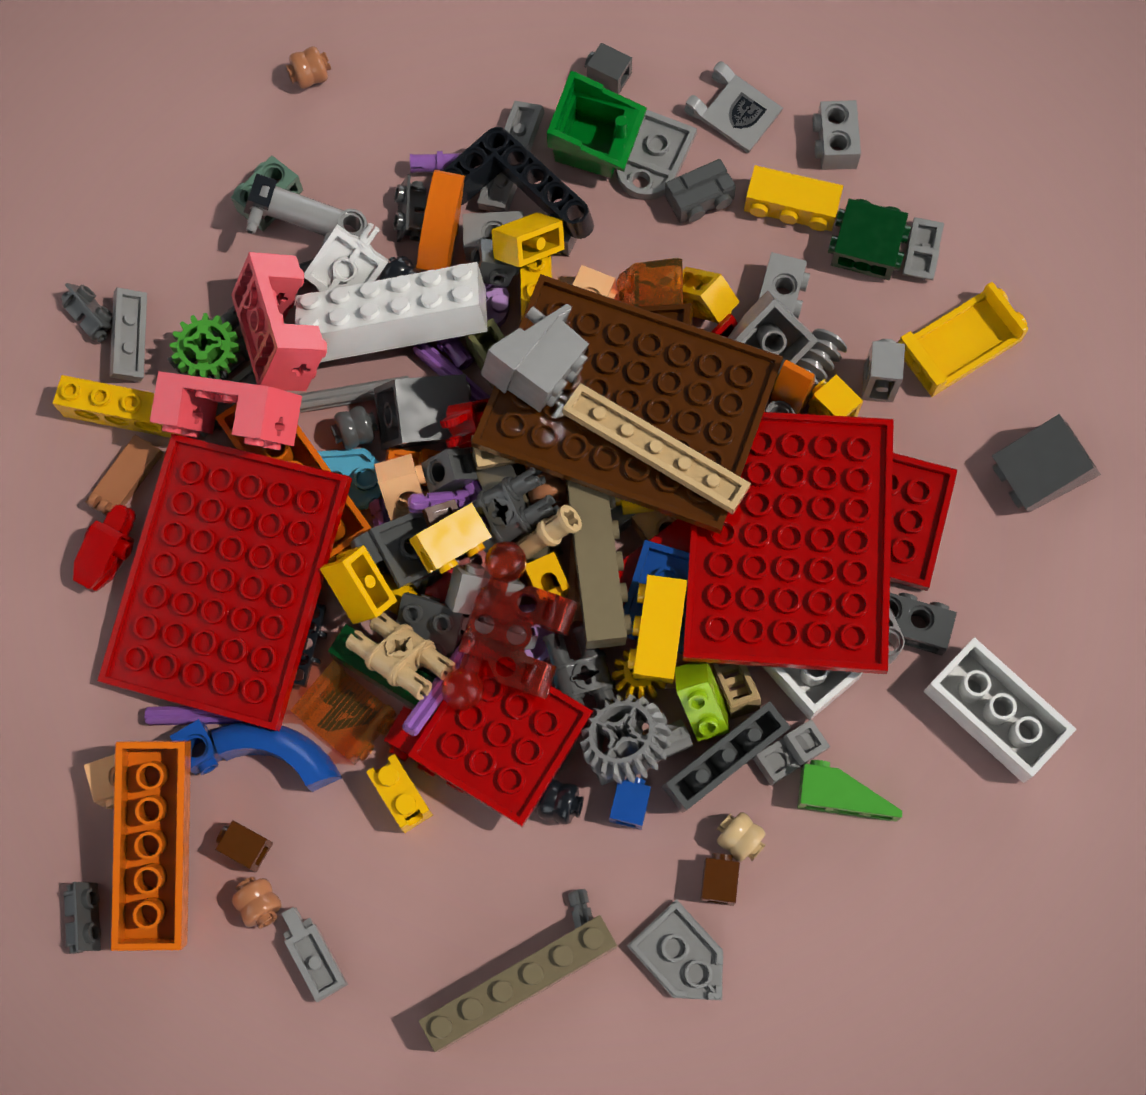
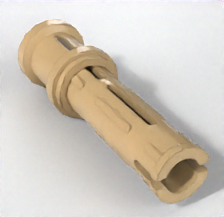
M563 505L558 509L556 515L550 519L544 518L538 522L535 531L502 553H499L496 556L497 566L500 569L505 568L511 571L543 548L557 546L561 543L564 536L569 533H576L581 529L582 522L580 516L571 506Z

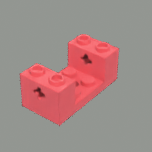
M249 252L231 296L257 385L269 386L285 391H306L311 380L316 376L317 368L322 358L326 356L327 343L322 338L319 326L284 324L289 309L294 306L295 296L299 288L304 284V272L300 269L297 257L293 255Z
M158 371L150 422L163 425L162 431L199 438L200 432L213 434L218 403L230 405L237 403L232 435L245 437L244 444L281 450V445L294 446L302 396L269 386Z

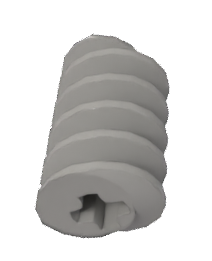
M815 329L812 332L818 339V342L796 363V365L815 374V386L819 383L818 380L822 381L828 377L824 370L832 371L835 368L832 361L839 362L842 358L838 351L845 353L847 351L844 341L838 335L825 329ZM812 392L809 395V400L813 397Z

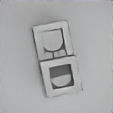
M914 217L903 275L934 280L944 223Z
M811 719L786 734L781 740L762 750L753 757V760L772 786L826 751L830 745Z

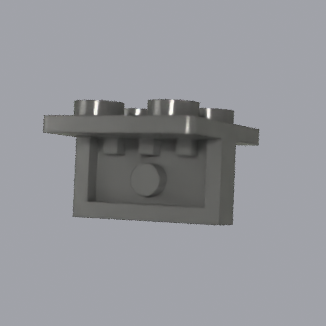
M409 592L402 595L396 622L400 625H410L413 631L422 638L434 642L436 650L448 659L468 633V631L461 629L464 614L452 612L446 604Z

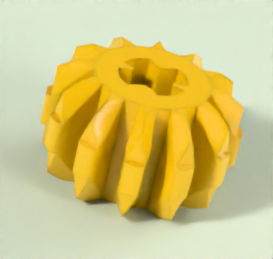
M623 651L625 661L616 659L614 665L619 670L612 672V679L620 680L616 685V690L620 692L628 688L625 696L626 699L629 694L634 695V693H638V699L642 696L645 698L644 693L646 692L652 699H655L657 697L655 688L663 690L666 683L634 679L632 672L634 669L627 668L630 651Z

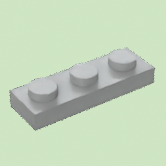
M118 287L114 291L110 356L111 378L141 382L144 378L147 293Z

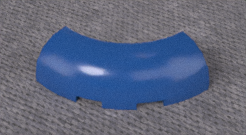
M240 722L222 726L211 731L218 755L226 761L247 755H268L278 758L297 771L305 786L311 792L342 779L336 765L326 752L309 737L292 728L282 725L280 731H275L250 723Z

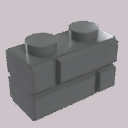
M717 159L665 182V197L679 223L686 220L695 222L701 219L705 212L714 208L722 210L728 207L735 197V184L727 173V169L721 159Z

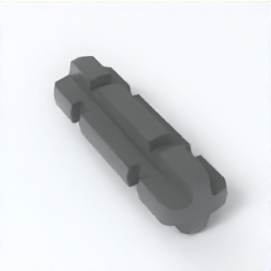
M579 889L570 892L568 898L570 907L574 908L572 916L576 929L592 920L593 917L591 908L587 907L589 902L587 891Z

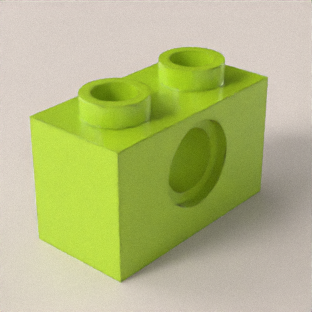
M691 662L675 667L676 692L697 741L729 733L727 707L707 662Z

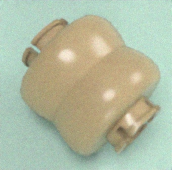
M740 812L735 818L730 813L717 828L721 832L717 838V843L722 848L728 850L738 862H742L747 856L753 861L766 846V844L761 842L765 837L764 829L754 824L751 818L744 812Z

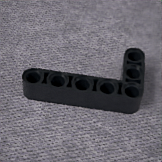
M494 127L486 131L442 170L465 176L461 205L467 203L502 172L545 213L563 220V229L570 236L577 239L586 238L594 229V221L585 201L507 130L501 127ZM578 217H582V218H581L580 220H578V221H573L574 219H576V218H578Z

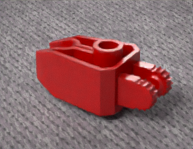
M489 398L448 406L446 411L447 417L440 420L441 427L449 429L452 437L446 440L447 447H472L471 436L475 434Z
M116 504V506L110 509L111 512H108L103 523L96 520L89 526L74 560L73 581L96 592L113 580L119 568L133 550L134 539L128 535L134 526L133 523L136 522L137 514H135L133 509L121 504Z

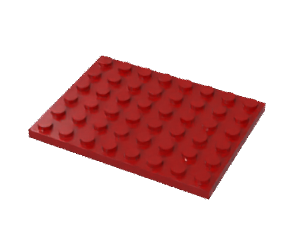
M778 412L763 413L741 478L750 482L751 485L733 515L729 512L727 513L720 534L691 524L683 661L887 674L894 419Z
M171 433L97 681L280 731L324 580L320 568L329 562L352 478Z

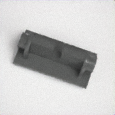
M409 174L401 185H397L394 200L398 203V212H396L393 228L397 230V242H400L404 235L410 236V239L413 241L420 240L424 213L415 212V209L424 211L426 208V188L424 183L414 181L411 184V175Z
M66 283L65 286L70 292L62 295V306L76 321H80L85 315L86 317L79 325L92 340L103 342L108 336L106 332L112 329L113 314L94 299L96 297L95 293L87 286Z
M73 882V884L66 885L67 891L63 892L65 917L74 916L75 922L65 923V947L69 948V954L83 953V951H101L98 883Z

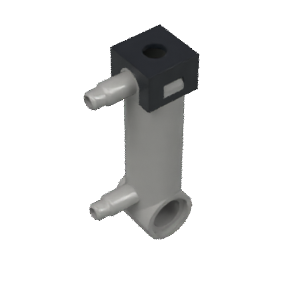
M257 173L244 209V213L249 214L246 230L250 234L256 233L261 219H265L267 215L325 236L322 246L337 224L345 229L344 225H350L356 232L349 233L359 237L367 227L366 217L356 209L341 210L278 187L276 186L277 180Z

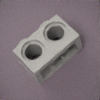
M857 100L821 101L818 113L813 114V131L818 132L819 140L815 141V158H820L821 170L857 169L861 156ZM830 120L838 121L839 124H834ZM831 147H839V148H841L842 150H841V151H836V150L832 149Z

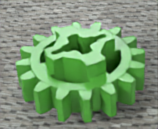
M203 313L202 320H197L192 315V323L189 325L181 322L180 325L183 331H173L172 335L177 342L170 343L171 350L175 352L171 357L175 364H179L180 372L183 374L188 371L190 376H198L199 374L205 378L213 374L215 379H220L219 372L221 370L229 374L231 372L228 367L229 362L234 364L238 362L233 353L240 352L239 344L235 343L239 338L235 331L231 332V324L228 321L222 324L219 315L210 320L207 313ZM213 331L221 334L225 340H222L221 337H215ZM186 355H189L190 358H196L197 364L189 361Z

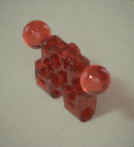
M501 541L495 543L485 555V567L490 575L486 589L479 588L457 651L463 654L460 666L450 671L443 679L441 685L444 701L455 710L465 711L472 709L482 699L484 685L481 677L478 675L482 662L488 663L496 684L538 698L547 699L557 667L527 656L524 650L531 641V629L534 627L568 636L578 603L530 585L513 593L511 596L505 595L509 583L519 579L527 566L525 552L514 542ZM522 596H530L536 601V609L529 613L523 612L519 609L517 601ZM483 616L490 618L494 623L493 630L487 634L479 633L474 625L476 620ZM513 627L521 628L526 635L525 641L518 645L510 643L506 636L508 630ZM501 659L511 660L514 663L515 672L511 676L502 677L496 671L498 661Z

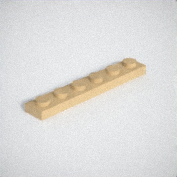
M581 383L563 407L562 414L732 515L750 488V482Z

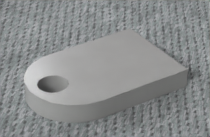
M647 110L625 171L622 172L617 169V179L621 188L630 196L641 200H652L665 195V182L678 176L697 135V128ZM642 177L647 179L649 184L644 188H638L633 184V181L636 178Z

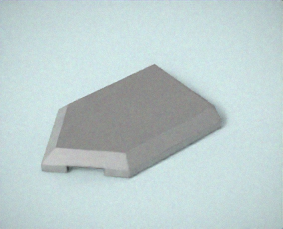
M676 899L632 940L627 947L673 998L722 1000L723 949Z

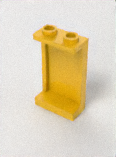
M990 282L980 294L917 333L913 334L909 331L900 337L898 343L905 344L904 361L930 396L933 397L1021 342L1028 331L1024 316L1020 312H1016L1008 302L1006 293L1001 288H997L993 282Z

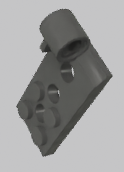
M423 512L409 513L371 528L368 532L359 535L349 543L352 549L364 545L378 569L386 565L398 589L440 573L438 569L428 573L419 556L410 555L404 549V542H410V538L428 528ZM498 545L492 548L491 550L487 551L486 553L493 551L497 548H500L502 546Z

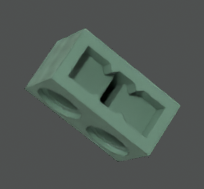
M271 155L266 162H262L256 167L254 174L245 183L237 186L231 199L237 212L248 220L249 214L244 213V209L256 173L274 180L281 179L276 183V186L297 194L303 191L299 176ZM266 215L265 219H261L258 228L264 231L276 218Z

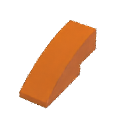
M434 170L424 213L416 268L436 270L451 267L454 241L459 228L464 175Z
M785 360L775 383L770 403L779 400L785 401L790 404L796 414H802L809 402V395L815 386V374Z

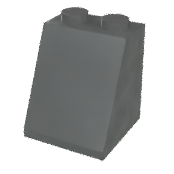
M466 374L394 379L374 388L381 450H387L389 447L404 448L444 443L452 437L449 429L441 427L440 420L447 417L446 411L449 405L469 402L471 399V387L466 380Z
M1060 414L992 455L996 461V464L992 466L995 473L1002 482L1008 480L1013 488L1009 492L1012 500L1019 509L1024 506L1029 512L1101 475L1069 424Z

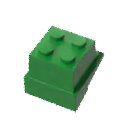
M570 71L547 130V146L553 149L555 162L612 178L615 168L622 172L625 171L647 107L604 88V85Z

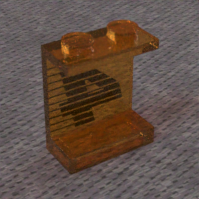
M334 660L290 710L300 721L354 765L358 760L364 761L372 753L375 747L373 745L374 741L380 734L385 736L389 732L397 715L389 704L385 705L348 675L344 668Z

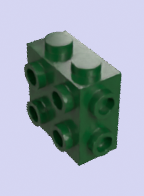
M849 198L846 209L839 208L835 223L836 227H840L839 235H832L827 252L833 254L830 266L890 280L893 270H900L904 253L899 252L901 243H907L911 226L906 225L909 213L902 212L896 207H882L871 204L864 199L854 200Z

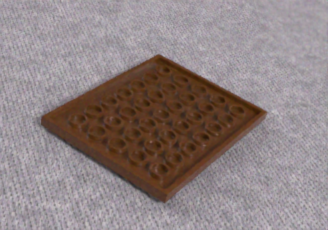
M540 274L518 328L525 331L534 325L533 322L525 317L533 306L545 316H548L562 306L569 304L572 309L566 324L589 343L584 353L588 359L583 364V369L572 383L567 381L568 383L562 390L563 393L552 407L546 404L541 412H538L510 391L503 393L494 385L471 441V446L720 534L728 513L726 510L562 414L563 407L581 383L741 477L783 356Z

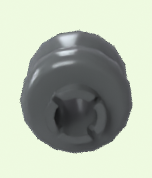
M356 406L349 412L336 413L334 416L336 424L330 425L336 444L342 442L347 450H351L359 444L373 442V431H378L373 412L366 413L365 408L362 406Z

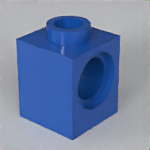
M199 719L170 736L171 740H191V772L195 775L198 773L204 775L218 767V761L223 759L218 755L208 727ZM204 742L206 749L203 755L196 758L193 757V747L198 743Z
M626 777L622 784L617 783L609 818L610 823L642 830L651 786L645 785L646 780L636 777L635 783H632Z

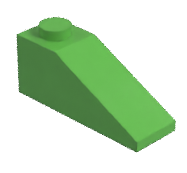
M810 760V764H804L801 768L797 808L894 822L902 818L901 809L839 768L830 767V762Z

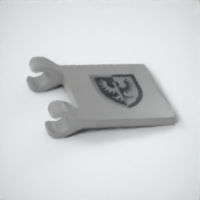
M719 61L713 69L712 78L716 82L726 85V87L709 108L697 96L692 95L686 101L684 110L689 116L702 120L749 153L782 112L783 107L738 77L727 64Z

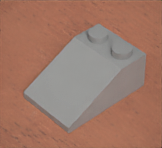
M769 291L745 313L727 337L783 356L775 383L785 360L796 364L818 342V339Z

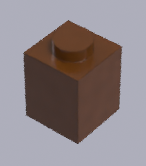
M232 820L229 826L225 825L216 839L218 846L215 850L257 872L273 842Z
M713 853L712 858L705 859L700 902L730 906L736 904L740 862L732 861V855Z

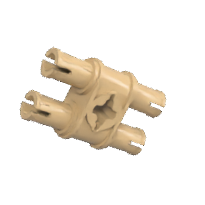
M384 612L379 615L382 620L377 617L370 622V629L385 638L381 643L376 644L359 630L354 631V635H349L346 641V648L363 658L369 670L378 672L387 679L388 684L391 686H401L417 700L424 699L420 692L425 696L429 694L432 683L415 671L420 667H425L441 680H446L447 676L444 673L450 677L456 667L455 662L436 650L434 642L429 639L425 640L415 633L410 625H400Z

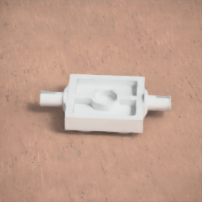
M368 223L359 237L350 234L337 224L305 270L304 278L314 284L319 291L375 281L388 263V259L376 252L370 245L380 231L379 228L375 226L370 235H368L374 224Z

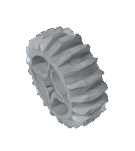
M629 694L626 701H624L621 696L617 695L615 703L612 704L604 699L605 708L600 710L593 707L595 717L589 718L586 724L588 728L581 730V736L584 740L580 744L584 752L585 761L591 765L594 773L601 774L607 781L614 778L617 783L622 784L625 777H627L630 782L635 783L636 775L638 774L647 778L646 770L650 767L658 770L656 760H666V753L663 749L671 747V742L668 739V736L671 735V730L667 725L664 713L660 712L656 704H649L648 700L643 696L637 700L635 696ZM644 722L649 725L647 740L641 736ZM605 737L610 741L607 755H604L602 750Z

